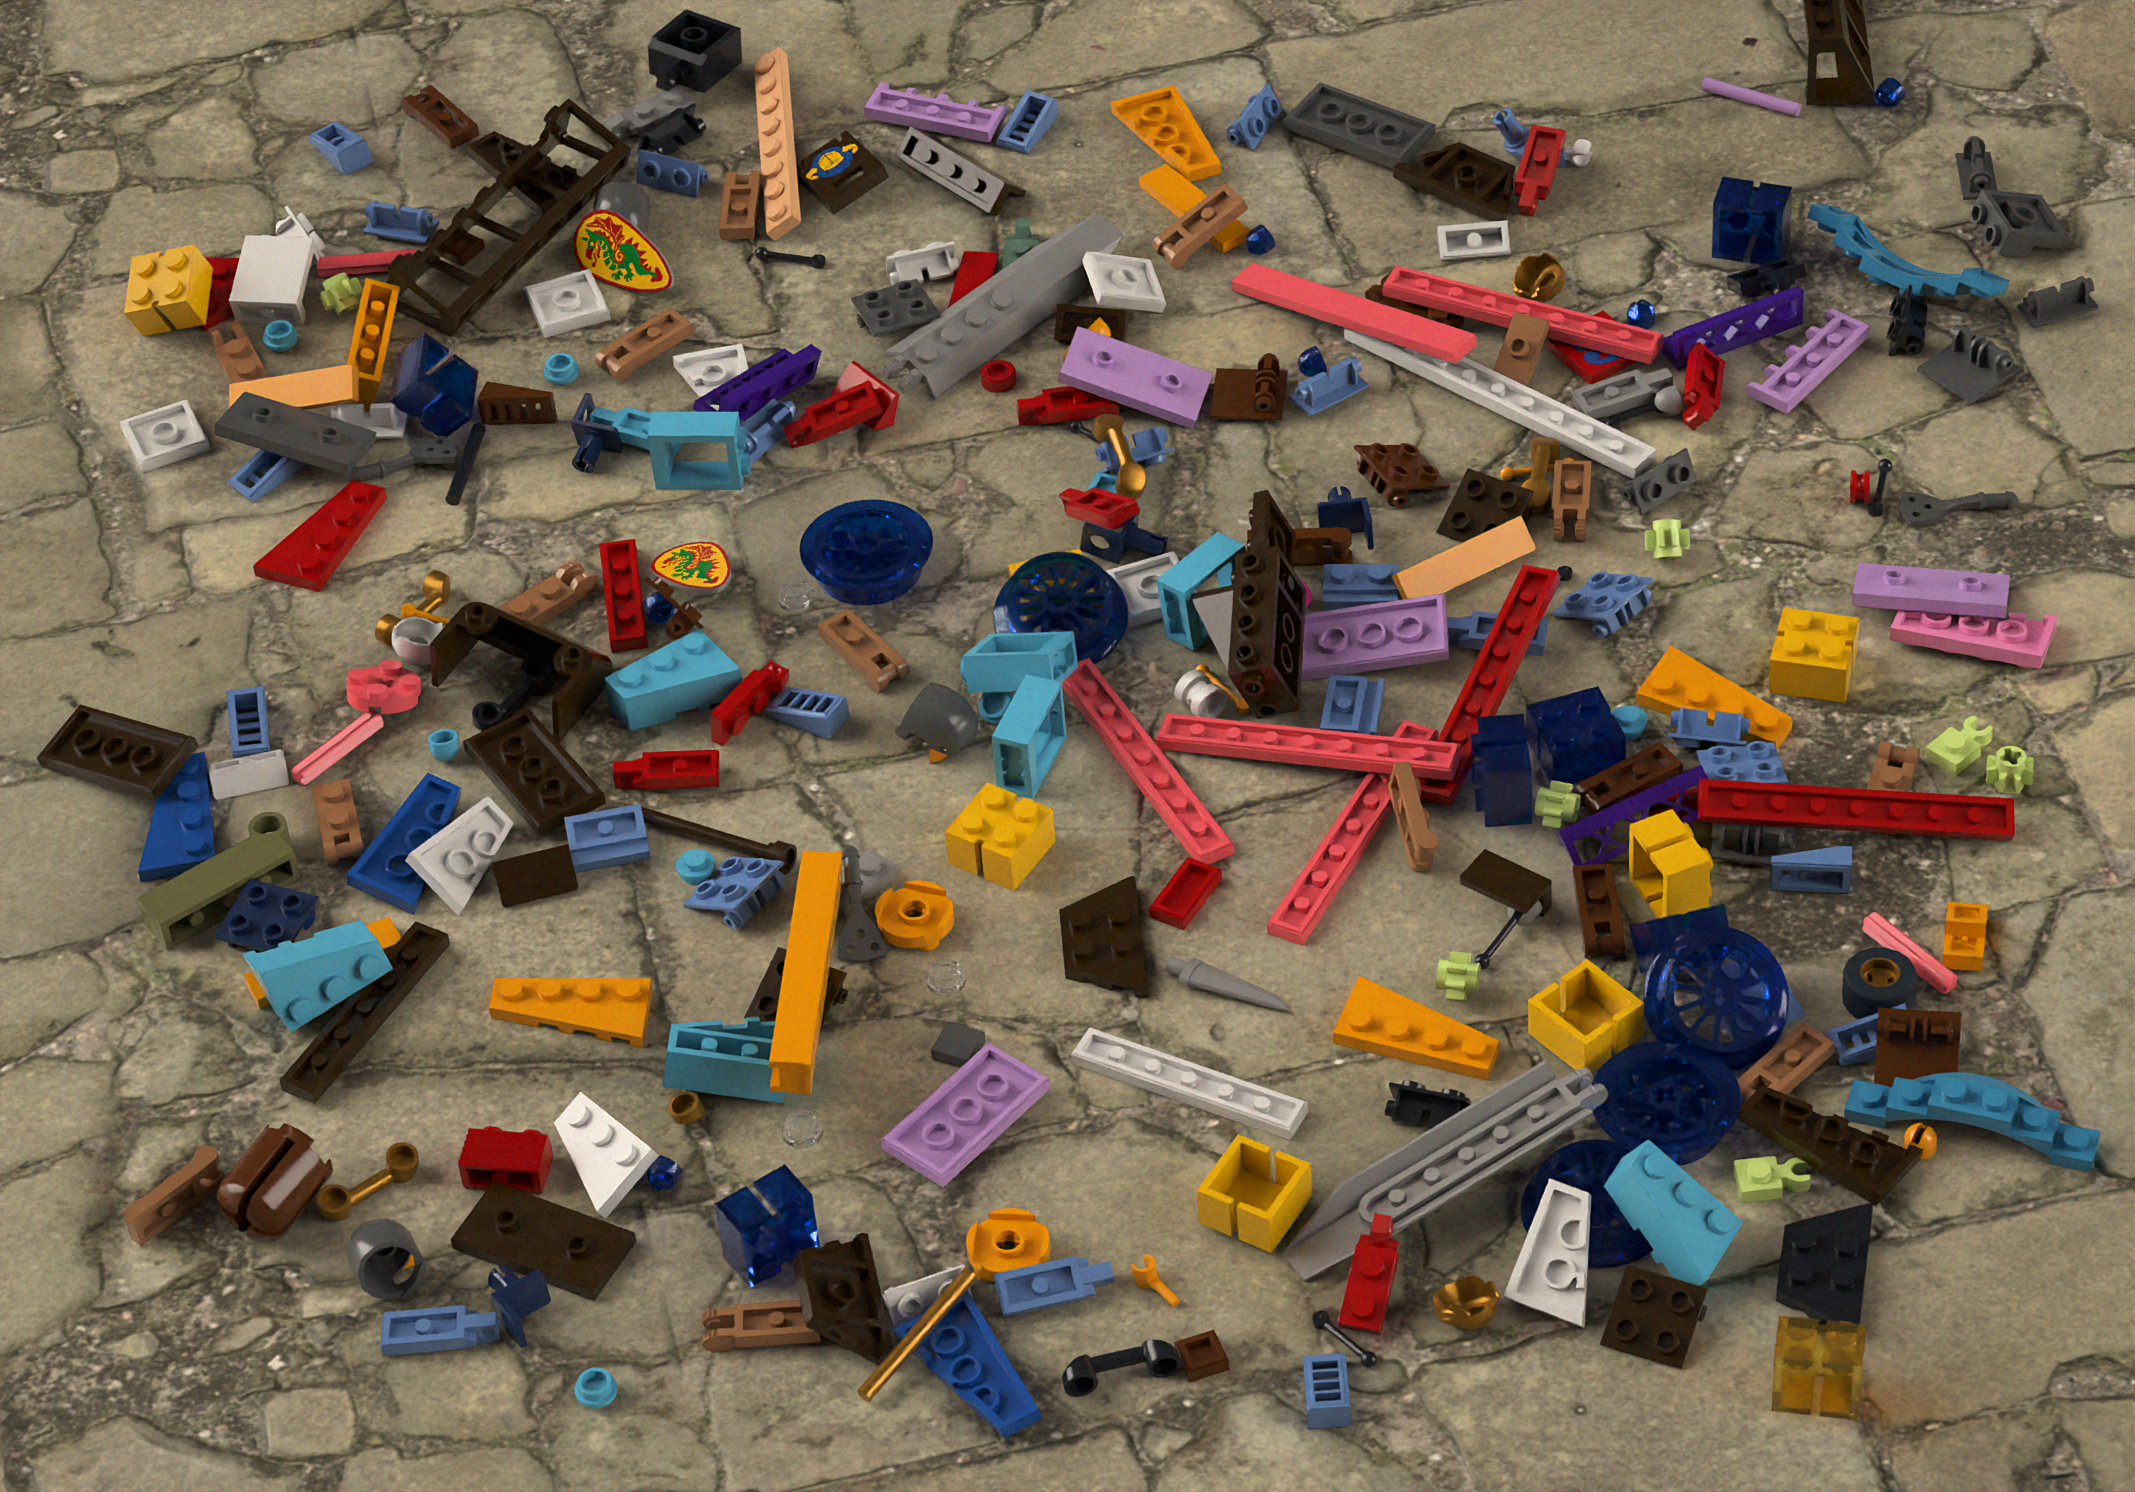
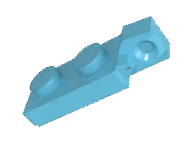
M596 406L590 414L591 422L616 427L622 443L649 450L647 434L652 413L627 406L622 411L618 410L617 412ZM671 443L674 457L684 443Z

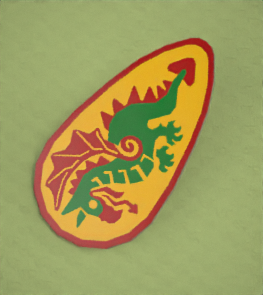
M608 209L592 211L577 226L573 240L574 255L579 266L583 270L590 269L594 278L614 286L638 292H660L669 290L674 285V274L662 252L637 226L621 214Z
M693 542L674 547L661 553L651 564V570L655 577L658 576L665 583L686 590L689 597L701 593L720 592L727 588L732 577L731 566L726 552L720 545L713 542Z

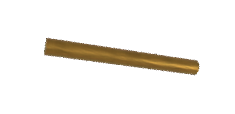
M965 1267L860 1386L857 1393L862 1399L870 1402L976 1281L977 1276L973 1271Z

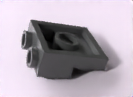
M1982 189L1970 210V220L1973 224H1979L1984 232L1985 244L1993 246L1997 254L2004 257H2028L2034 246L2042 249L2048 247L2064 249L2069 239L2068 234L2042 195Z

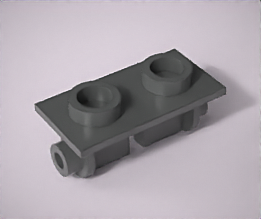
M1971 136L1964 144L1963 153H1955L1963 200H1977L1982 189L1997 191L1990 151L1985 152V143L1977 136Z
M2080 276L2075 280L2061 283L2060 292H2058L2055 286L2029 292L2028 296L2023 298V303L2017 304V308L2033 328H2037L2096 310L2098 305L2089 295V292L2094 291L2092 279H2085L2083 276Z
M1684 448L1675 455L1668 456L1665 461L1632 481H1627L1621 490L1622 497L1627 502H1637L1640 514H1644L1696 482L1697 479L1688 449Z

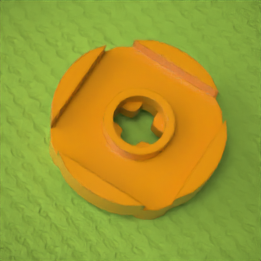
M923 880L904 882L905 888L894 892L892 887L886 890L879 897L875 905L876 924L882 933L885 943L901 948H918L921 951L936 949L939 946V940L943 939L951 931L955 920L954 906L952 900L950 901L946 897V891L935 883ZM915 911L921 912L919 917L912 918L907 916L913 915Z
M1018 1208L997 1209L988 1213L989 1219L979 1225L978 1221H976L968 1231L966 1237L968 1260L974 1269L975 1275L981 1281L995 1282L994 1274L1041 1264L1049 1260L1051 1253L1049 1231L1045 1224L1042 1226L1037 1222L1035 1215L1029 1211ZM1008 1241L1014 1242V1249L1004 1250L999 1248L1005 1247Z

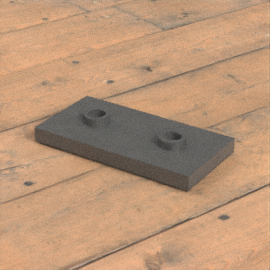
M1321 82L1283 119L1284 129L1391 169L1400 162L1406 165L1436 134V124Z
M245 391L215 423L214 434L343 475L350 473L376 440V431Z

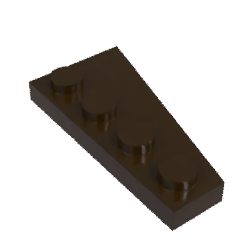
M494 131L468 144L467 151L471 159L496 179L499 172L506 165L513 166L518 161V156L526 145ZM549 156L541 160L528 173V175L566 192L582 178V176L577 175V169L568 165L560 167L552 163ZM521 183L515 185L510 190L540 217L558 201Z
M1764 1085L1739 1108L1736 1118L1874 1206H1877L1920 1161L1923 1149L1911 1144L1906 1149L1888 1142L1889 1135L1874 1129L1871 1134L1848 1126L1850 1120L1839 1115L1823 1116L1813 1112V1105Z

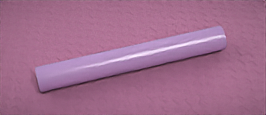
M1705 77L1702 82L1701 89L1767 109L1796 117L1801 110L1800 103L1709 77Z

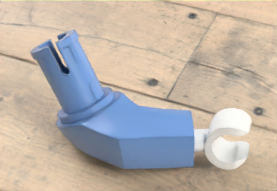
M1503 108V112L1507 117L1504 118L1499 110L1494 114L1492 122L1505 138L1504 148L1506 151L1521 161L1530 129L1520 125L1510 108ZM1579 139L1574 143L1572 150H1565L1564 144L1557 168L1565 167L1566 160H1570L1573 165L1578 167L1587 165L1592 155V152L1589 151L1591 142Z

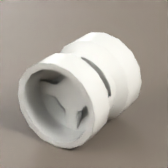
M1200 670L1187 672L1181 677L1175 687V698L1185 707H1190L1192 714L1197 717L1216 718L1227 704L1226 692L1218 685L1211 684L1210 678Z

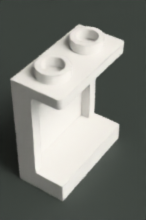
M245 235L229 298L235 320L243 323L267 324L277 320H285L292 325H304L306 312L302 299L311 264H317L319 260L313 238L303 236Z

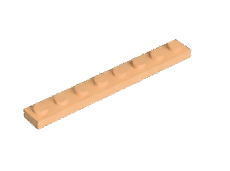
M777 47L769 54L762 55L754 64L766 234L774 241L801 223L788 57L780 47Z

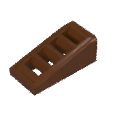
M487 381L477 398L482 424L556 423L558 419L553 392ZM537 403H540L541 409H536Z

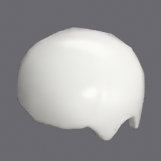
M415 616L401 620L394 626L392 632V645L396 654L409 664L418 666L430 665V643L445 627V624L438 623L435 625L428 619Z

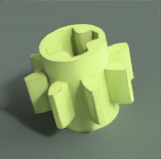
M343 272L330 277L322 283L325 291L321 292L319 298L326 311L334 308L337 315H343L359 307L360 300L358 297H361L363 288L357 277L349 280L347 274Z
M1681 520L1653 521V530L1645 531V550H1654L1655 560L1681 559L1682 549H1689L1690 530L1681 529Z
M2016 746L2000 747L1996 756H1987L1986 782L1994 783L1998 792L2004 794L2020 793L2024 784H2033L2034 758L2026 757L2025 752Z
M1551 781L1550 788L1540 787L1535 802V815L1544 817L1542 826L1562 829L1565 827V822L1575 823L1580 809L1581 796L1571 793L1573 784Z
M1450 952L1449 960L1439 959L1436 989L1446 990L1445 999L1467 1000V992H1478L1481 974L1480 963L1471 962V953Z

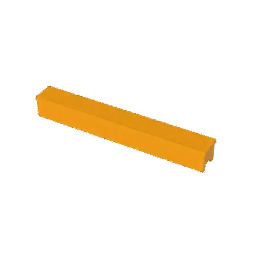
M802 850L769 1058V1068H772L770 1092L811 1095L842 887V851Z

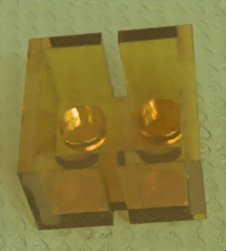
M1779 1316L1774 1351L1772 1411L1811 1415L1815 1376H1822L1824 1379L1820 1416L1859 1420L1867 1325L1852 1324L1846 1321H1827V1326H1819L1818 1320Z

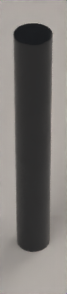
M481 423L473 424L445 498L449 505L456 506L461 500L486 432V427Z

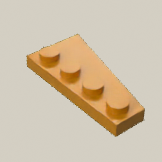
M1175 85L1110 102L1111 113L1189 182L1222 174L1220 160Z
M1671 645L1636 692V704L1672 716V710L1680 711L1681 707L1708 711L1707 725L1714 726L1715 712L1743 713L1744 718H1750L1749 734H1741V740L1748 741L1749 743L1755 741L1774 742L1776 750L1779 749L1792 730V717Z
M1358 976L1332 1032L1334 1044L1488 1081L1500 1053L1499 1040L1362 976Z
M494 978L489 1004L490 1016L492 1019L538 1028L543 1023L558 1027L559 1032L573 1035L576 1030L594 1033L596 1039L612 1042L614 1037L630 1041V1046L644 1048L653 992L651 978Z

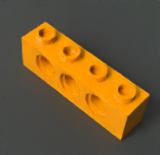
M368 278L365 279L346 365L353 364L358 366L359 401L345 404H363L364 409L370 411V404L375 403L400 286Z

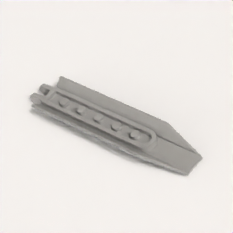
M1098 213L1035 246L940 313L941 317L930 320L886 351L885 354L887 356H894V358L884 366L882 374L886 378L891 379V377L907 368L909 373L900 379L897 388L902 393H906L921 382L923 384L926 383L932 398L935 400L1054 315L1057 311V304L1068 305L1082 295L1090 285L1082 262L1086 251L1112 254L1124 235L1101 213Z
M1544 1060L1338 1184L1282 1252V1255L1303 1281L1307 1282L1353 1258L1360 1235H1370L1375 1213L1392 1216L1391 1221L1394 1222L1392 1237L1593 1115L1592 1111L1607 1100L1609 1092L1600 1083L1587 1088L1592 1084V1080H1594V1076L1588 1068L1581 1067L1575 1072L1573 1071L1559 1079L1556 1078L1548 1061Z

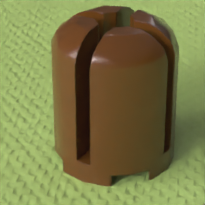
M283 1123L279 1129L269 1128L268 1124L220 1183L217 1191V1202L220 1211L228 1223L238 1231L244 1232L247 1229L248 1237L260 1241H275L288 1232L331 1177L333 1166L330 1158L324 1164L320 1156L310 1147L314 1140L300 1129Z

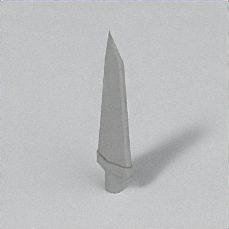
M1170 956L1166 962L1165 971L1178 975V983L1265 1007L1292 1012L1276 994L1204 963V961L1197 958L1186 962Z

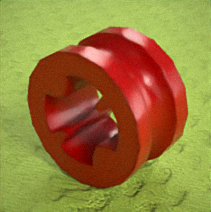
M1851 470L1850 503H1855L1858 499L1863 500L1864 503H1869L1870 470H1865L1863 474H1857L1856 470Z

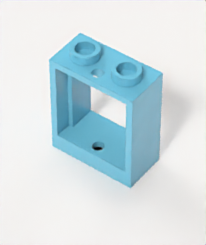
M652 411L647 438L656 490H742L744 476L750 475L751 458L750 454H744V449L747 445L746 427H740L738 412ZM671 443H726L728 462L674 461Z
M1216 532L1157 579L1167 638L1193 651L1210 638L1191 600L1192 593H1195V589L1216 572L1219 588L1232 585L1231 572L1235 571L1236 555L1247 552L1244 544Z
M1074 632L988 634L962 656L963 659L960 664L961 677L963 680H966L967 693L1017 691L1026 674L1063 682L1078 668Z
M1028 674L1025 675L992 735L996 783L998 787L1013 792L1017 796L1030 799L1035 797L1067 737L1062 682Z

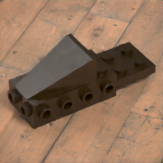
M1268 490L1255 492L1253 495V509L1249 510L1251 538L1247 539L1248 552L1236 555L1235 571L1231 572L1232 585L1192 593L1191 598L1228 671L1229 678L1257 719L1274 717L1279 714L1300 710L1306 589L1294 571L1296 534Z

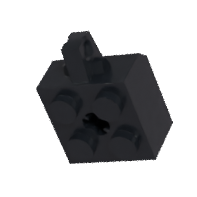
M685 9L655 33L648 45L649 74L656 76V88L669 91L680 84L694 91L705 93L742 63L741 28Z

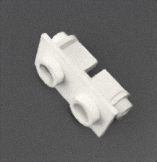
M285 206L284 208L290 216L277 223L276 235L313 238L319 257H326L322 250L327 246L315 231L310 233L314 227L301 212L296 216L288 206Z
M954 241L948 243L934 242L926 246V248L913 251L900 250L892 256H887L886 275L889 276L891 285L893 286L900 281L916 278L919 283H924L921 272L927 270L930 281L954 276V272L959 270L957 257L954 258L955 243Z
M396 402L370 404V412H365L363 404H339L338 407H332L331 418L376 431V439L404 438L408 412H404V406H397Z
M964 1264L954 1268L948 1267L945 1271L895 1288L889 1287L888 1290L884 1291L885 1294H882L883 1304L886 1311L889 1310L893 1328L895 1329L925 1313L965 1268ZM969 1287L968 1292L972 1297L971 1290Z

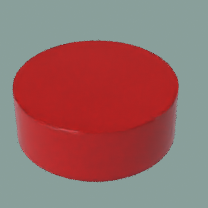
M993 360L986 363L980 370L981 385L989 392H1006L1016 384V369L1008 361Z

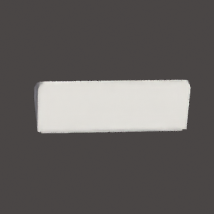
M1508 220L1437 227V240L1441 261L1511 255Z
M281 749L209 765V777L213 795L217 800L289 784L284 750Z

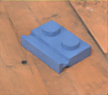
M1324 564L1323 611L1398 600V589L1392 575L1399 573V564Z
M1329 674L1320 729L1377 735L1385 691L1384 678H1379L1378 682L1367 681V677Z
M641 804L564 817L575 873L651 859Z

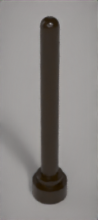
M641 807L644 824L755 858L783 861L784 865L779 871L784 875L790 873L795 865L797 848L793 844L779 840L766 845Z

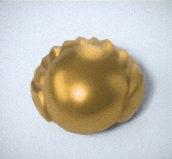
M1547 252L1537 256L1525 257L1520 262V265L1516 267L1517 271L1514 273L1515 276L1512 277L1514 281L1512 287L1518 297L1541 303L1556 297L1561 292L1565 283V271L1559 264V260Z
M1476 1275L1464 1276L1463 1279L1458 1278L1455 1282L1444 1284L1443 1288L1438 1289L1433 1294L1436 1316L1443 1323L1466 1331L1486 1326L1494 1318L1497 1312V1302L1500 1299L1498 1288L1491 1280L1485 1282Z

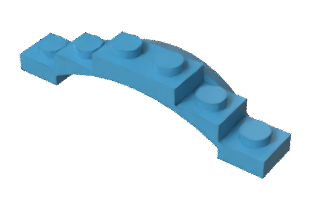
M1827 203L1811 204L1807 218L1818 222L1817 227L1819 229L1835 234L1832 244L1844 248V255L1861 260L1858 270L1869 274L1868 280L1882 286H1889L1890 283L1900 288L1899 293L1901 295L1910 284L1912 285L1911 296L1913 297L1934 295L1936 293L1949 299H1954L1955 295L1970 293L1989 299L1991 295L2005 294L2010 280L1981 267L1965 268L1959 274L1938 273L1917 267L1898 257L1881 244L1866 228L1859 216Z
M1937 1073L1914 1080L1895 1077L1892 1087L1854 1079L1844 1109V1118L1849 1119L1851 1122L1885 1129L1886 1122L1905 1119L1943 1120L1973 1125L2009 1136L2035 1148L2050 1157L2049 1164L2091 1173L2101 1132L2060 1123V1111L2047 1109L2028 1093L2011 1084L1972 1073Z

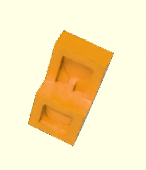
M1948 902L1942 964L1948 969L1983 970L1988 905Z

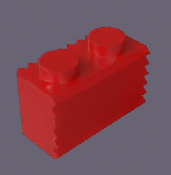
M487 1126L483 1129L468 1128L464 1147H462V1153H460V1159H458L463 1187L467 1190L471 1187L474 1190L480 1188L484 1191L494 1181L522 1192H528L529 1194L534 1192L538 1195L542 1194L553 1159L550 1136L534 1129L514 1132L503 1131L495 1126Z

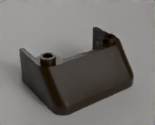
M471 602L464 605L430 643L432 685L439 687L479 640L524 661L532 657L546 659L551 664V673L568 680L552 699L553 737L559 743L606 688L604 678L613 674L612 661L607 655L510 611L483 602Z

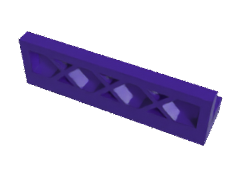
M1799 286L1673 331V335L1664 338L1660 351L1678 371L1687 367L1689 348L1698 341L1719 356L1802 325L1804 291Z
M812 344L795 354L790 353L784 348L695 400L693 410L696 412H738L741 423L753 416L773 398L778 401L813 380L822 351ZM710 405H719L718 411Z
M1702 765L1696 766L1556 831L1555 835L1560 845L1565 846L1573 866L1604 863L1629 851V842L1623 844L1609 838L1614 823L1621 819L1632 823L1646 819L1650 806L1661 803L1672 807L1676 815L1679 810L1688 813V815L1679 818L1682 822L1690 823L1697 820L1698 810L1695 811L1681 806V802L1686 789L1697 785L1700 779H1708ZM1679 793L1675 803L1665 800ZM1643 810L1640 820L1630 816ZM1607 826L1604 836L1593 833ZM1585 836L1602 841L1597 857L1582 863L1573 842ZM1607 843L1617 846V848L1604 853Z

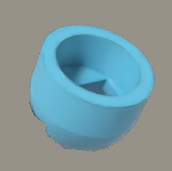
M442 729L428 736L429 750L438 761L447 762L453 760L458 754L460 745L456 731Z

